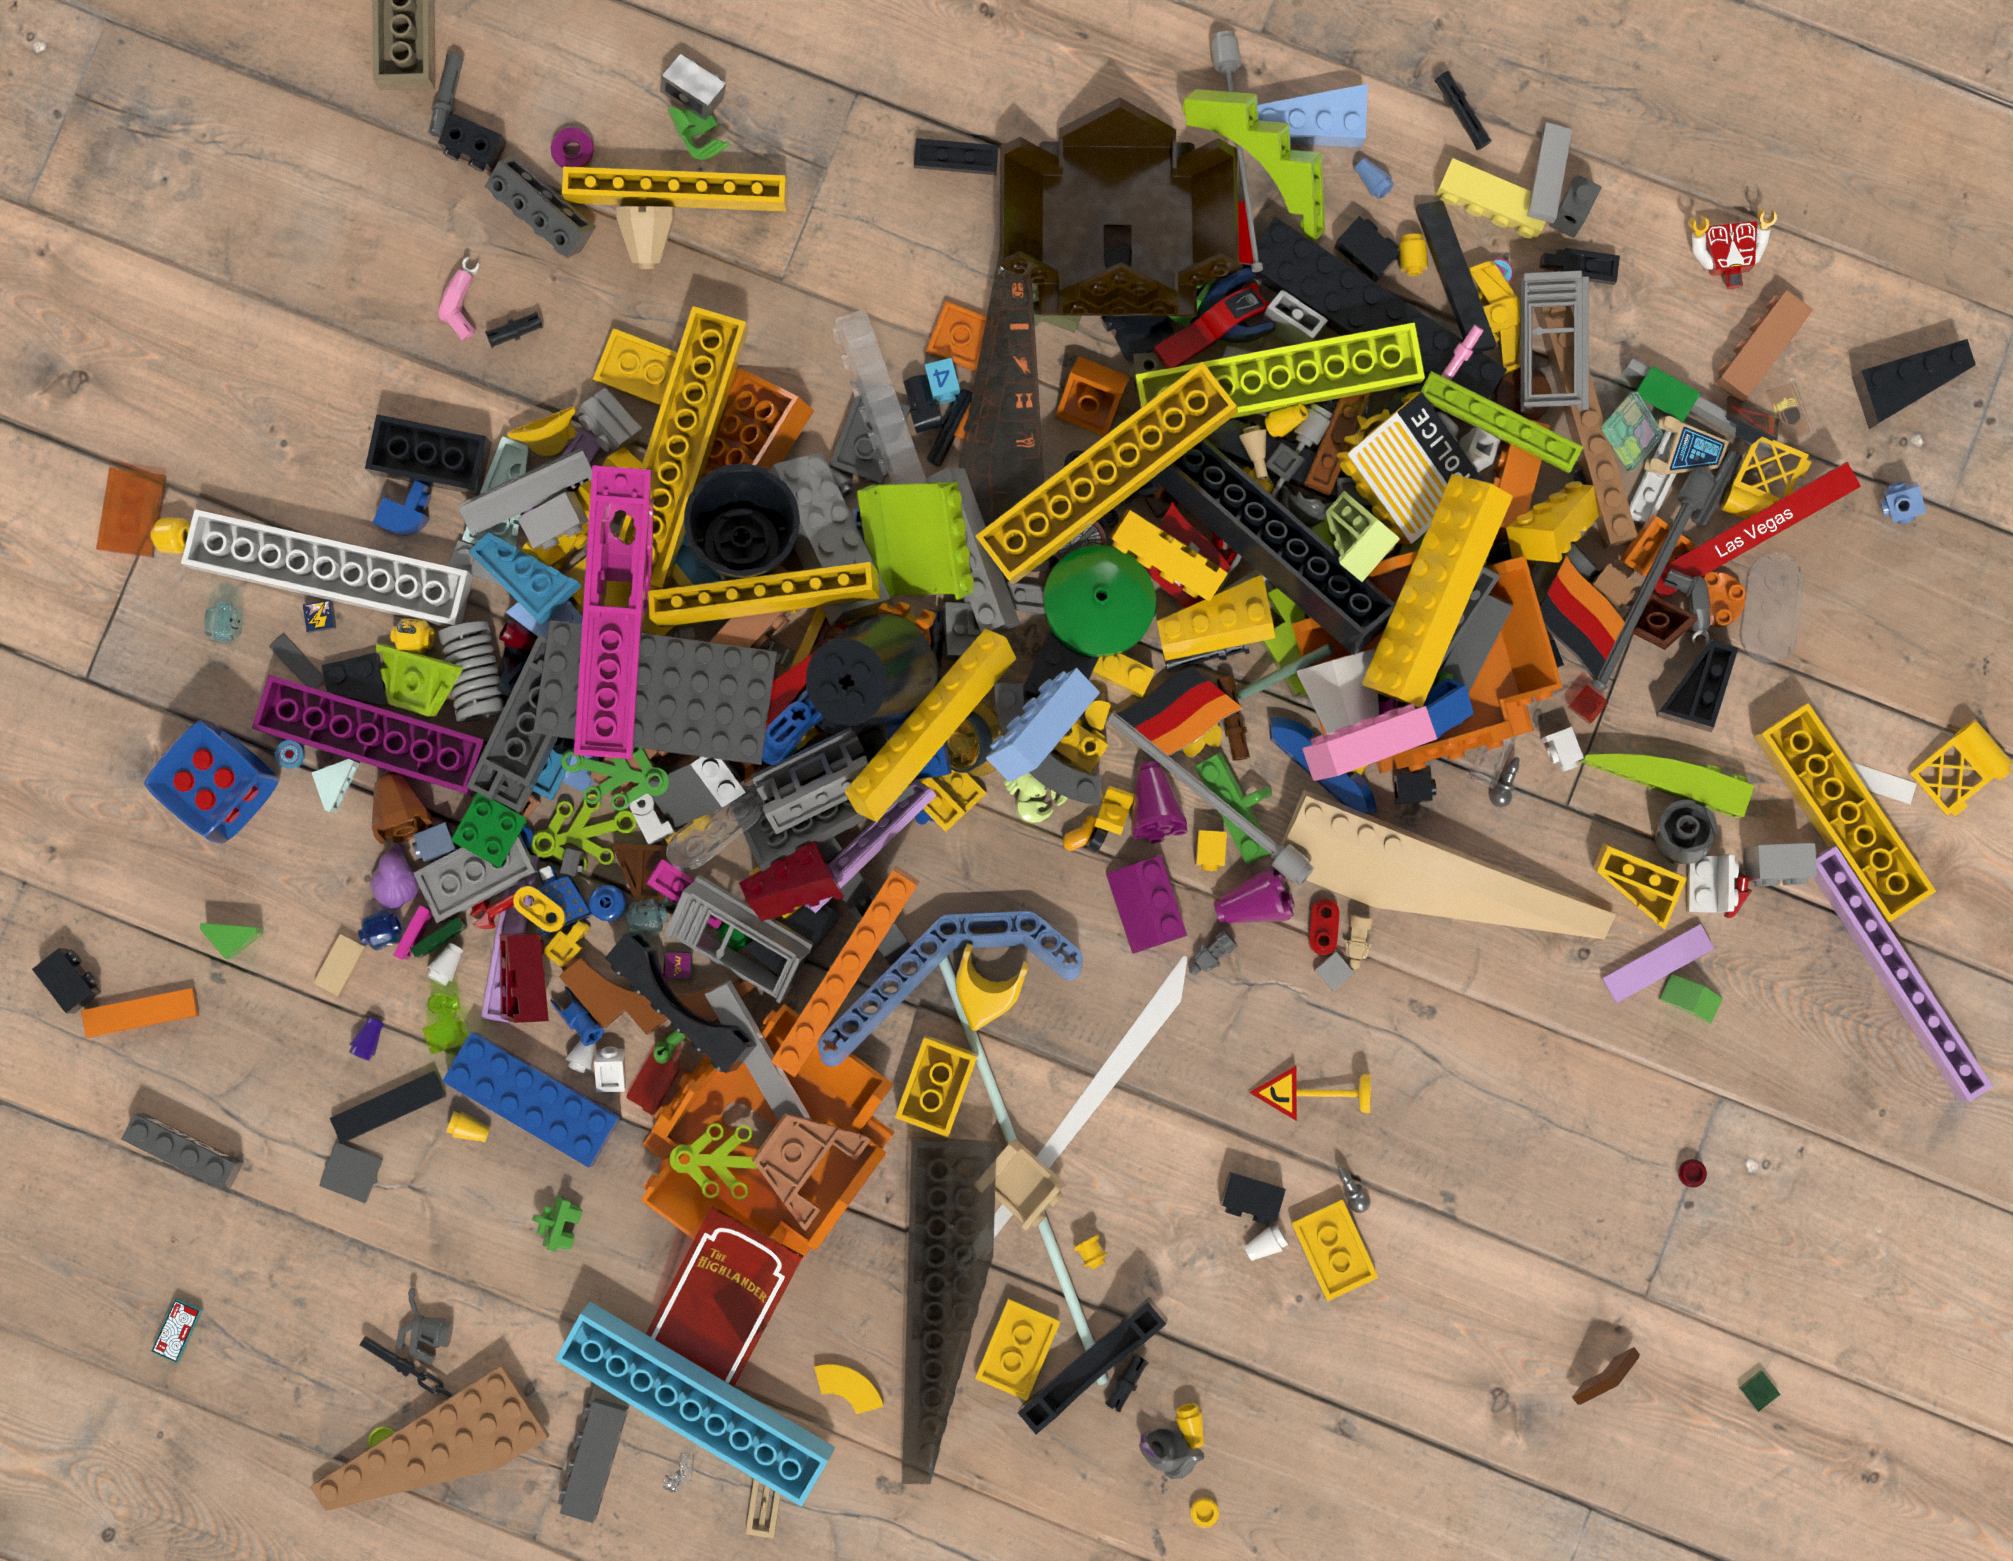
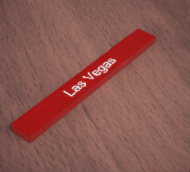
M1845 462L1668 562L1654 588L1658 597L1663 599L1678 590L1663 584L1670 568L1693 578L1698 575L1704 576L1860 488L1861 485L1849 463Z

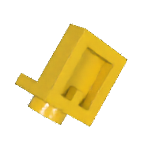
M1108 786L1095 826L1121 835L1134 799V794Z

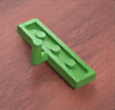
M1218 753L1195 766L1200 778L1208 789L1263 832L1250 806L1272 795L1270 787H1263L1244 796L1222 753ZM1219 812L1246 865L1270 854Z

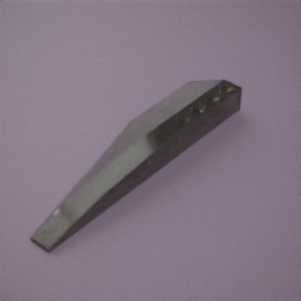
M908 1137L902 1349L901 1484H931L943 1433H945L949 1411L955 1397L957 1382L960 1379L972 1335V1328L978 1314V1306L986 1285V1278L994 1252L997 1145L995 1141Z

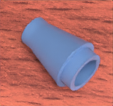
M1367 158L1362 159L1355 166L1354 170L1360 176L1371 196L1381 199L1394 187V183L1391 180L1392 176L1372 164Z

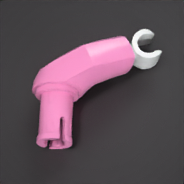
M469 257L463 260L462 270H458L447 285L438 309L441 322H448L461 341L468 339L476 332L461 313L464 297L473 281L472 276L479 270V263L476 264L473 270L466 268L465 265L468 263Z

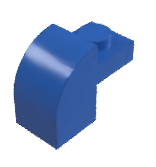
M415 480L404 506L383 497L372 523L378 528L400 536H408L419 532L429 521V518L422 514L421 510H425L430 502L431 494L429 492L431 489Z

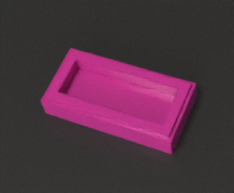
M422 905L418 907L393 956L401 960H409L412 955L410 948L419 942L433 916L430 908Z

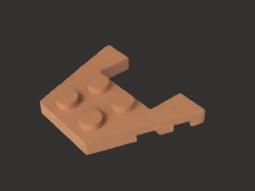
M785 1113L756 1152L752 1161L802 1229L806 1231L821 1209L798 1193L800 1188L831 1145H834L856 1161L871 1139L860 1133Z

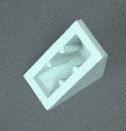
M347 759L312 772L324 810L334 814L337 813L360 763Z

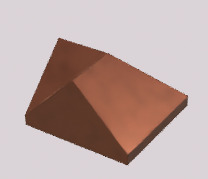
M1651 594L1632 634L1666 650L1698 621V617Z

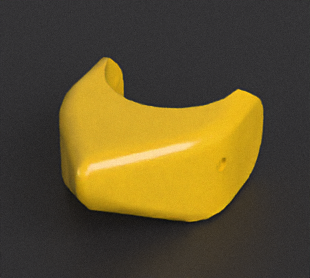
M967 943L956 975V992L971 1030L977 1031L1007 1012L1016 1003L1030 963L1024 961L1017 975L1007 981H989L986 978H982L976 972L971 961L973 944Z

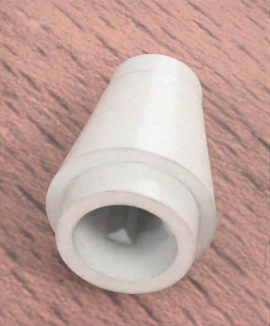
M448 943L427 967L429 971L426 976L443 986H446L449 981L452 982L463 950L452 943Z
M1276 1225L1274 1227H1267L1244 1247L1250 1259L1254 1261L1255 1259L1284 1251V1247L1289 1245L1280 1226Z

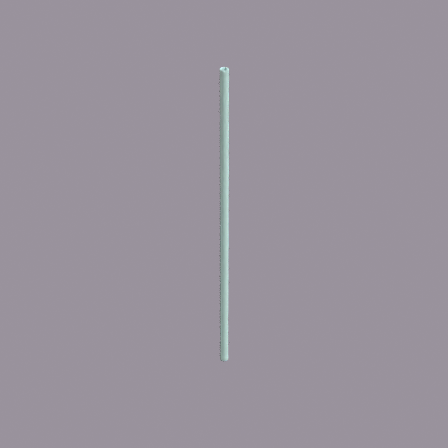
M947 956L939 966L971 1051L979 1054L976 1064L1008 1146L1017 1137L977 1032L971 1030L957 996L956 977ZM1045 1217L1038 1227L1086 1351L1094 1344L1048 1219ZM1106 1373L1097 1380L1098 1385L1109 1382Z

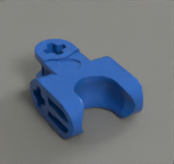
M807 689L798 697L796 702L790 704L767 727L762 758L767 764H779L801 742L804 735L824 718L812 704Z

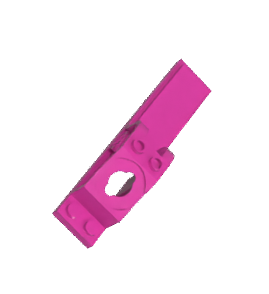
M592 466L574 755L623 759L633 758L641 630L643 617L648 609V591H650L652 570L653 499H650L652 470ZM618 510L625 511L628 516L634 519L636 533L634 541L630 544L623 543L620 538L611 532L610 522L614 518V513ZM607 581L632 583L629 607L604 606Z

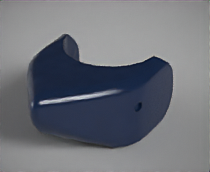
M1245 268L1217 282L1206 294L1197 311V317L1195 316L1191 323L1199 319L1225 297L1241 290L1243 285L1256 276V273L1252 272L1251 268ZM1241 321L1228 330L1219 340L1233 343H1250L1271 334L1276 330L1273 322L1252 327L1245 321Z

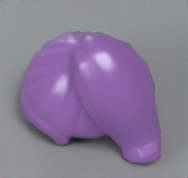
M398 843L381 857L379 867L370 880V886L376 900L383 907L394 910L400 909L406 902L414 899L418 892V882L413 874L414 871L404 857L405 850L403 846Z

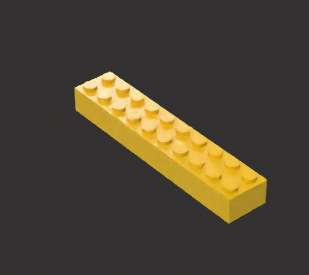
M692 306L641 469L652 470L650 499H653V553L650 588L654 590L668 589L685 535L684 512L690 493L693 492L703 478L749 332L745 321ZM626 514L619 538L623 543L630 544L634 541L636 527L634 526V519Z
M1201 362L975 537L1006 578L1014 585L1238 413L1236 404L1205 364Z

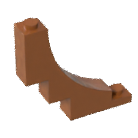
M574 957L562 967L564 972L559 977L602 1028H607L625 1011L646 1035H650L668 1019L664 1014L656 1012L651 1007V1002L644 995H639L635 991L624 988L607 979L594 969L585 958L576 960ZM741 978L733 983L741 999L745 998L756 988V986L746 980L743 981ZM719 985L688 995L676 996L695 1014L712 1022L719 1020L705 996L708 991ZM683 1033V1035L688 1039V1041L691 1042V1040Z

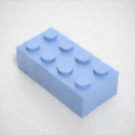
M1077 668L1069 673L1063 671L1053 681L1048 679L1038 689L1040 695L1037 698L1033 697L1023 706L1022 709L1025 712L1022 716L1015 717L1007 725L1006 728L1009 731L1005 736H999L990 745L993 750L986 759L1008 782L1037 769L1099 695L1100 692Z

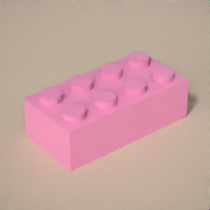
M1414 704L1386 711L1377 717L1373 716L1364 719L1358 724L1337 729L1328 735L1324 734L1310 739L1312 745L1302 749L1313 781L1339 776L1433 741L1437 737L1426 706L1415 708Z

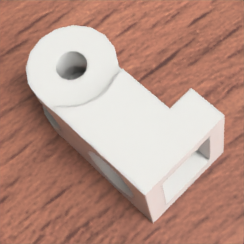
M645 794L629 804L649 845H654L676 832L669 821L662 823L656 811L657 804L649 794Z

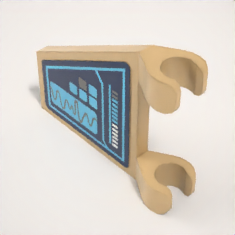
M1660 417L1658 428L1673 432L1675 436L1666 463L1657 458L1646 459L1644 470L1659 475L1691 472L1695 468L1707 470L1721 467L1728 441L1684 424L1674 417Z

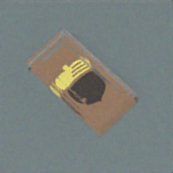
M1795 380L1767 390L1775 416L1779 419V426L1785 442L1814 432Z

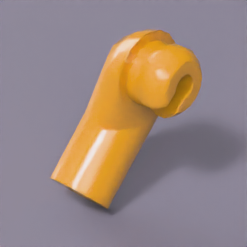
M1088 815L1081 827L1067 832L1063 837L1064 848L1073 851L1086 845L1096 829L1095 823L1097 818Z

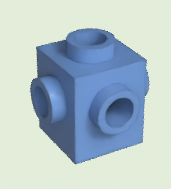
M1905 482L1894 483L1888 486L1889 490L1883 491L1885 499L1880 500L1884 516L1889 515L1892 522L1898 521V524H1905L1914 521L1915 516L1927 513L1920 486L1917 482L1910 484Z

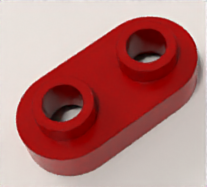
M1329 899L1315 902L1310 912L1308 944L1310 949L1318 955H1327L1333 952L1338 941L1340 911L1337 904ZM1323 908H1328L1330 910L1331 914L1329 918H1323L1321 916V910ZM1322 935L1328 938L1326 946H1321L1318 942L1319 937Z

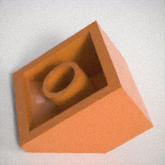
M1078 356L1070 372L1055 417L1106 436L1109 433L1130 376Z

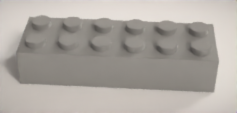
M822 452L773 464L768 472L777 476L788 485L798 504L800 526L794 548L804 570L871 562L875 567ZM879 573L880 599L822 606L830 626L878 613V608L890 600V596Z

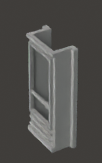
M1582 271L1524 273V280H1521V413L1532 412V407L1576 406L1578 411L1589 410V277H1583ZM1574 306V328L1542 329L1537 327L1532 329V307ZM1574 332V393L1532 395V334L1540 336L1546 333Z
M578 448L459 503L458 509L473 536L476 534V529H479V532L486 530L567 492L566 488L569 486L572 489L576 488L575 483L577 482L583 485V480L586 478L592 481V469L583 450Z
M697 875L695 881L683 891L664 934L669 938L674 937L777 999L776 1002L778 1003L790 995L794 987L790 982L799 963L811 951L814 942L773 918L761 922L748 903L700 875ZM710 915L730 925L723 943L703 932ZM734 928L787 959L780 977L726 946Z

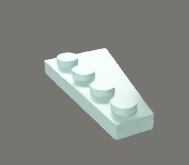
M502 436L480 494L526 473L529 447ZM521 513L479 532V529H476V534L473 536L468 527H466L462 540L475 545L489 532L517 548L520 527L517 518L521 516Z

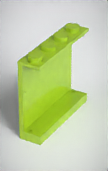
M958 482L870 485L857 491L865 546L890 597L893 595L955 594L956 600H959L974 592V579L971 575L969 563L970 551L966 543V524L962 515V496L958 488Z

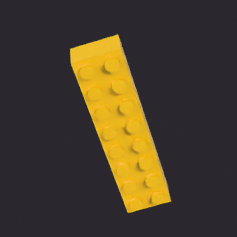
M1455 474L1451 475L1361 685L1385 697L1409 705L1414 704V707L1417 708L1423 707L1513 498L1512 495L1491 483Z
M1809 703L1797 707L1754 736L1828 848L1837 846L1886 923H1890L1937 892Z

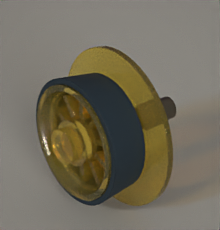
M983 701L978 703L946 741L951 770L955 772H967L972 776H985L996 770L986 757L993 750L990 745L999 736L1003 735L996 712Z

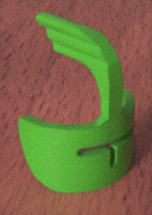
M677 107L668 108V113L679 137L684 140L693 158L708 160L730 145L728 141L723 143L721 140L713 139L705 146L697 148L693 144L691 137L701 135L715 128L718 125L716 118L711 114L705 121L688 109L682 111Z

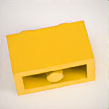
M1123 654L1099 657L1092 675L1142 699L1155 670Z

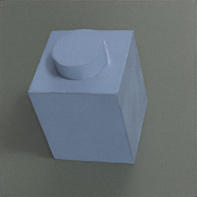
M442 823L414 834L416 841L412 843L417 857L419 859L422 858L425 862L434 861L460 849L456 843L451 841L454 833L451 825L448 823Z

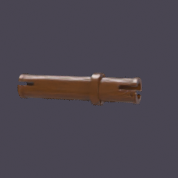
M1224 676L1216 679L1218 688L1239 704L1234 676ZM1240 710L1225 718L1227 729L1225 736L1229 739L1233 761L1250 758L1245 735L1247 727L1243 725Z

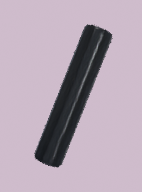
M966 389L960 390L927 456V461L930 464L938 467L942 465L956 437L954 434L974 396L971 391Z

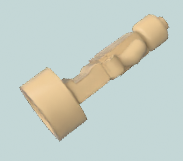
M1351 915L1349 926L1352 927L1351 940L1345 939L1344 943L1346 956L1352 958L1349 962V967L1352 970L1359 969L1361 964L1359 959H1366L1372 943L1368 944L1366 940L1368 930L1372 929L1373 918L1359 915Z

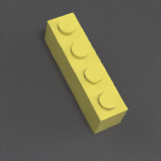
M1452 158L1436 193V196L1441 198L1440 200L1450 206H1456L1457 204L1464 207L1466 212L1473 216L1481 217L1482 215L1492 219L1491 222L1496 226L1513 228L1522 237L1529 239L1532 237L1538 238L1546 221L1527 216L1531 191Z

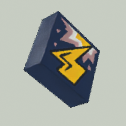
M331 600L302 604L306 632L336 629Z

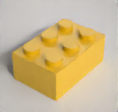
M925 1035L895 1118L949 1137L979 1054Z

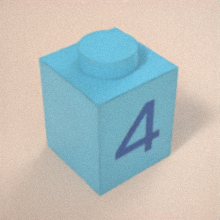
M952 358L925 364L933 401H940V404L955 401L956 396L960 393V388Z

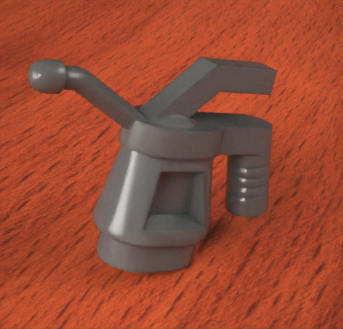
M410 1288L408 1299L415 1318L398 1330L396 1348L401 1350L404 1348L406 1333L411 1330L409 1355L431 1365L436 1355L420 1348V1342L422 1341L435 1348H440V1346L448 1347L452 1337L453 1322H448L445 1318H432L420 1315L414 1301L416 1290L415 1288Z

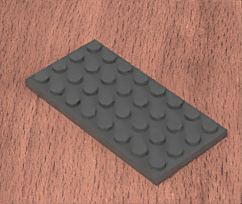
M550 620L534 734L575 740L582 636L581 624ZM641 633L634 748L762 765L777 652Z

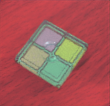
M1631 392L1601 427V430L1627 471H1634L1664 436L1638 392Z

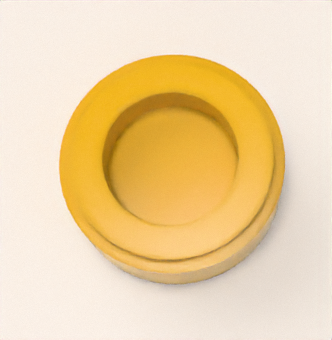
M1201 1497L1192 1503L1190 1515L1197 1526L1207 1528L1217 1522L1219 1509L1212 1499Z

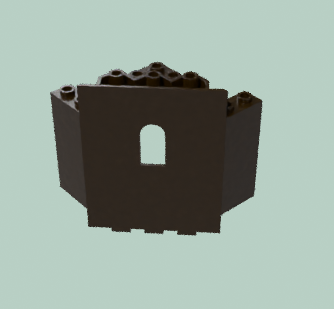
M1121 97L1059 128V141H1043L1037 146L1022 137H1018L1000 147L999 266L1031 281L1033 284L1039 285V315L1197 317V286H1202L1212 279L1225 276L1228 272L1239 268L1237 148L1219 138L1195 149L1194 144L1191 142H1176L1175 128ZM1104 226L1131 227V267L1122 262L1110 268L1105 267Z

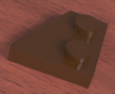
M612 843V849L617 856L635 901L665 902L664 895L645 883L661 859L667 862V846Z

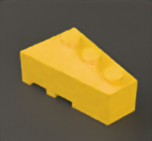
M1605 843L1602 844L1592 868L1661 928L1666 929L1687 880L1685 876Z

